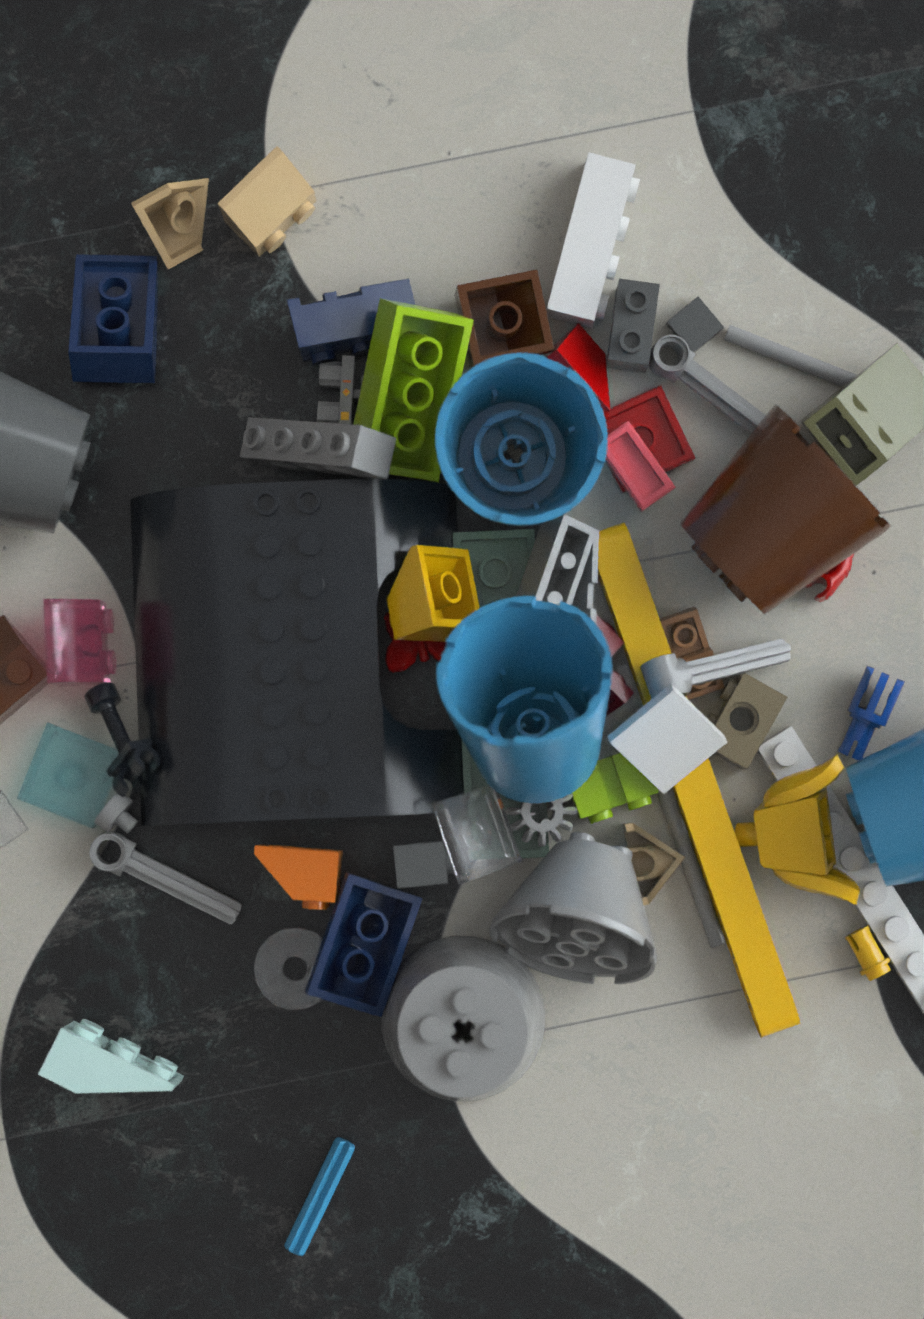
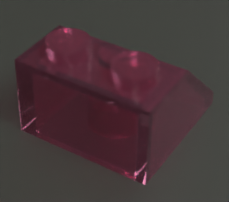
M43 599L47 682L61 687L98 685L110 682V674L116 673L115 651L108 650V634L114 632L112 609H106V603L100 599Z

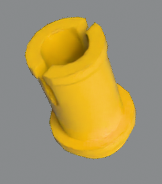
M869 925L845 936L846 941L849 942L862 967L860 971L861 976L866 975L867 979L872 981L891 971L888 965L891 960L889 957L884 958L870 931Z

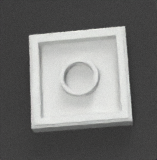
M669 684L608 735L610 744L663 794L727 743L725 735L672 684Z

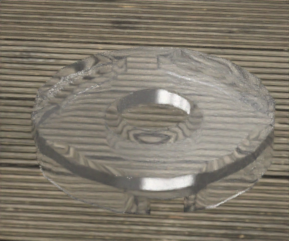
M301 927L285 928L269 936L259 948L254 962L255 982L262 995L275 1006L287 1010L307 1009L320 1002L322 999L307 995L304 992L323 938L317 933ZM299 957L306 963L307 972L302 979L291 980L285 975L284 963L287 959Z

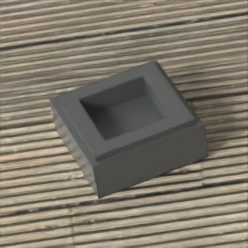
M699 296L666 323L673 334L683 338L687 342L689 349L694 353L724 328Z

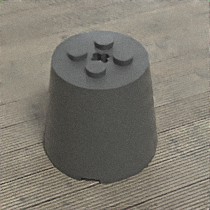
M0 371V525L54 534L62 510L69 511L75 498L79 481L72 479L74 471H82L91 442L84 441L90 414Z

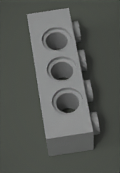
M248 417L240 457L274 469L388 479L396 438L362 425Z

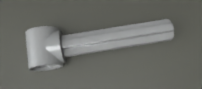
M666 335L660 338L651 348L650 370L655 375L667 378L672 383L679 379L751 434L766 415L695 362L693 358L696 354L689 349L687 342L677 335ZM660 348H672L678 356L677 365L668 366L664 364L659 357Z
M778 639L689 662L680 657L676 658L675 654H666L643 663L640 669L651 699L669 684L674 685L686 697L694 685L788 662L790 660L791 647L783 639Z
M115 831L105 832L92 842L89 855L92 863L98 869L109 871L119 877L125 872L227 924H233L236 921L242 908V904L239 901L135 850L137 843L127 839L121 833ZM104 840H113L118 843L121 848V856L118 861L107 862L101 857L99 847Z

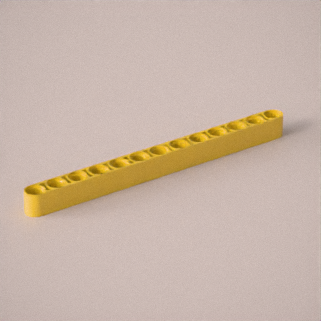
M623 522L599 531L598 579L618 636L625 642L622 647L644 706L651 700V696L640 666L653 658L672 653L630 533ZM708 758L673 786V790L756 1029L762 1038L799 1025L800 1019Z

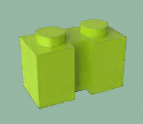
M621 753L598 760L588 780L576 791L572 792V800L577 808L578 818L588 817L590 824L613 817L611 809L627 803L628 809L631 811L651 804L650 795L659 793V790Z

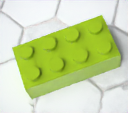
M380 298L353 425H362L396 438L389 474L434 482L439 481L441 469L435 448L436 424L443 402L451 388L462 376L473 319L453 312Z

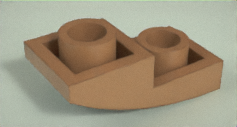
M696 607L660 618L671 653L675 654L676 658L680 657L689 662L714 655L713 650L709 647ZM722 679L692 686L687 696L688 700L725 688Z

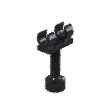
M111 682L102 683L88 690L84 698L91 713L102 715L119 753L106 772L109 777L114 778L112 786L118 795L124 797L130 790L124 779L130 781L136 795L143 786L144 779L142 773L146 769L141 759L148 763L152 774L160 764V757L151 748L153 745L151 738L136 741L130 740L116 709V706L121 701L116 686Z

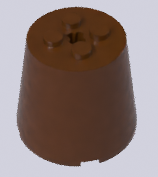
M777 405L766 414L680 522L682 528L695 541L691 548L697 553L700 560L713 573L720 569L722 573L718 576L725 583L726 587L741 602L748 598L764 614L821 577L891 527L883 517L879 516L880 512L830 457L815 442L810 445L799 433L801 428Z

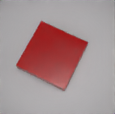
M661 385L610 408L611 411L603 412L606 420L607 435L629 421L665 473L695 460L693 451ZM608 466L620 493L627 492Z

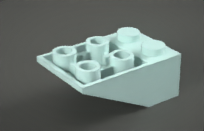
M82 1019L80 1023L73 1021L60 1029L38 1075L74 1093L172 1091L184 1077V1075L176 1072L178 1066L170 1060L160 1056H156L152 1060L139 1053L141 1050L139 1045L122 1037H119L116 1042L102 1035L104 1028L86 1019Z

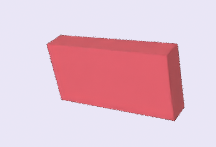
M629 421L607 435L608 444L605 462L641 512L676 488Z

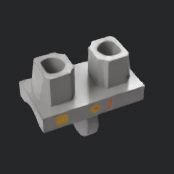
M342 355V362L320 363L319 387L340 388V402L318 401L317 422L353 425L354 402L358 403L364 377L363 375L360 378V389L355 390V356Z

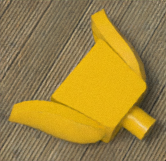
M836 754L823 764L783 777L773 783L765 792L763 802L754 810V822L737 823L735 835L740 847L758 846L761 866L772 869L774 875L784 883L796 889L836 897L857 905L860 893L859 886L846 873L833 867L836 864L827 786L834 782L844 769L838 754Z

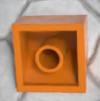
M268 844L255 845L254 855L293 900H302V908L327 910L330 902H336L340 892L343 850Z

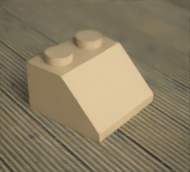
M276 146L217 204L225 223L260 257L266 250L269 253L275 251L286 239L284 232L295 222L298 225L305 222L314 212L315 206L313 204L317 200L311 186L283 151Z

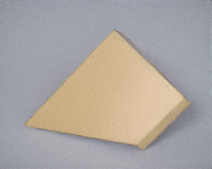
M209 178L167 183L131 203L167 269L203 251L201 245Z
M631 822L622 825L626 846L633 853L631 861L634 866L644 906L649 905L685 857Z

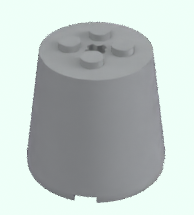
M450 936L432 941L420 947L399 966L381 1017V1031L384 1044L392 1062L400 1073L420 1090L432 1096L450 1101L466 1102L485 1099L513 1085L524 1075L535 1060L545 1029L543 998L539 986L528 967L505 953L504 946L478 937ZM461 1019L463 1024L467 1020L471 1021L474 1024L470 1029L472 1037L466 1040L463 1036L459 1039L453 1036L455 1021Z

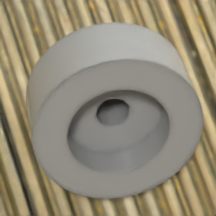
M115 794L98 814L94 823L106 833L117 825L128 834L138 823V820L127 812L134 801L127 795L122 797Z

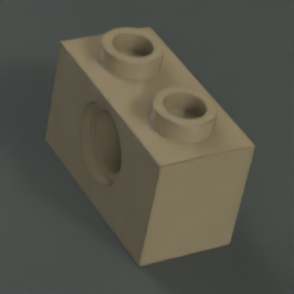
M746 673L740 674L737 680L730 677L719 696V699L725 702L718 715L710 713L707 717L725 735L727 743L714 754L743 770L748 769L788 697ZM735 708H742L750 715V725L745 731H738L730 724V714Z

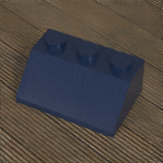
M346 873L304 993L382 1017L423 898L369 878Z

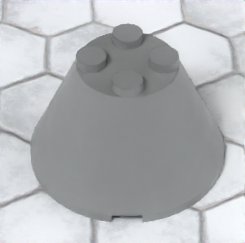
M571 833L569 840L561 841L552 847L494 916L490 927L492 941L497 942L499 939L505 944L504 952L525 966L566 980L593 984L595 976L615 977L614 983L618 985L633 983L647 978L655 969L657 954L634 866L631 861L632 851L623 846H608L595 842L594 837L587 833Z

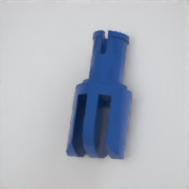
M866 666L847 711L851 712L849 716L853 719L841 746L837 750L848 756L854 741H857L858 743L852 754V758L856 760L864 758V753L875 728L880 729L881 726H886L905 681L897 678L887 698L883 712L879 715L874 711L890 676L882 672L867 707L863 708L859 706V703L866 692L874 668Z

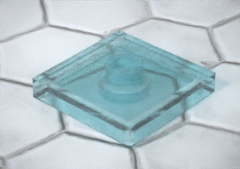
M47 722L17 799L95 829L97 824L94 823V820L105 805L114 779L108 776L106 770L119 753L116 748Z

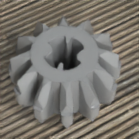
M573 793L561 799L551 801V806L547 808L548 810H553L551 818H542L539 822L534 821L531 817L535 815V812H530L533 803L520 802V808H506L507 815L520 814L521 816L520 820L510 825L511 830L516 831L526 825L528 828L522 835V841L528 843L534 831H537V842L541 847L546 845V832L548 831L555 842H560L562 837L556 827L560 825L569 831L574 827L572 823L562 819L563 814H577L576 807H563L562 805L563 802L573 797Z

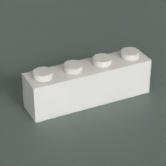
M588 152L546 310L549 318L575 325L579 323L581 326L591 329L593 328L595 317L599 319L604 318L609 295L602 294L605 279L614 280L620 257L612 255L615 241L624 242L630 220V218L622 216L626 201L634 203L640 179L633 177L636 164Z

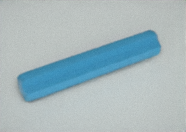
M339 1137L334 1140L284 1244L289 1252L299 1256L305 1254L354 1152L355 1145L348 1140Z

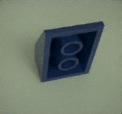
M76 254L68 351L73 382L155 383L157 256Z

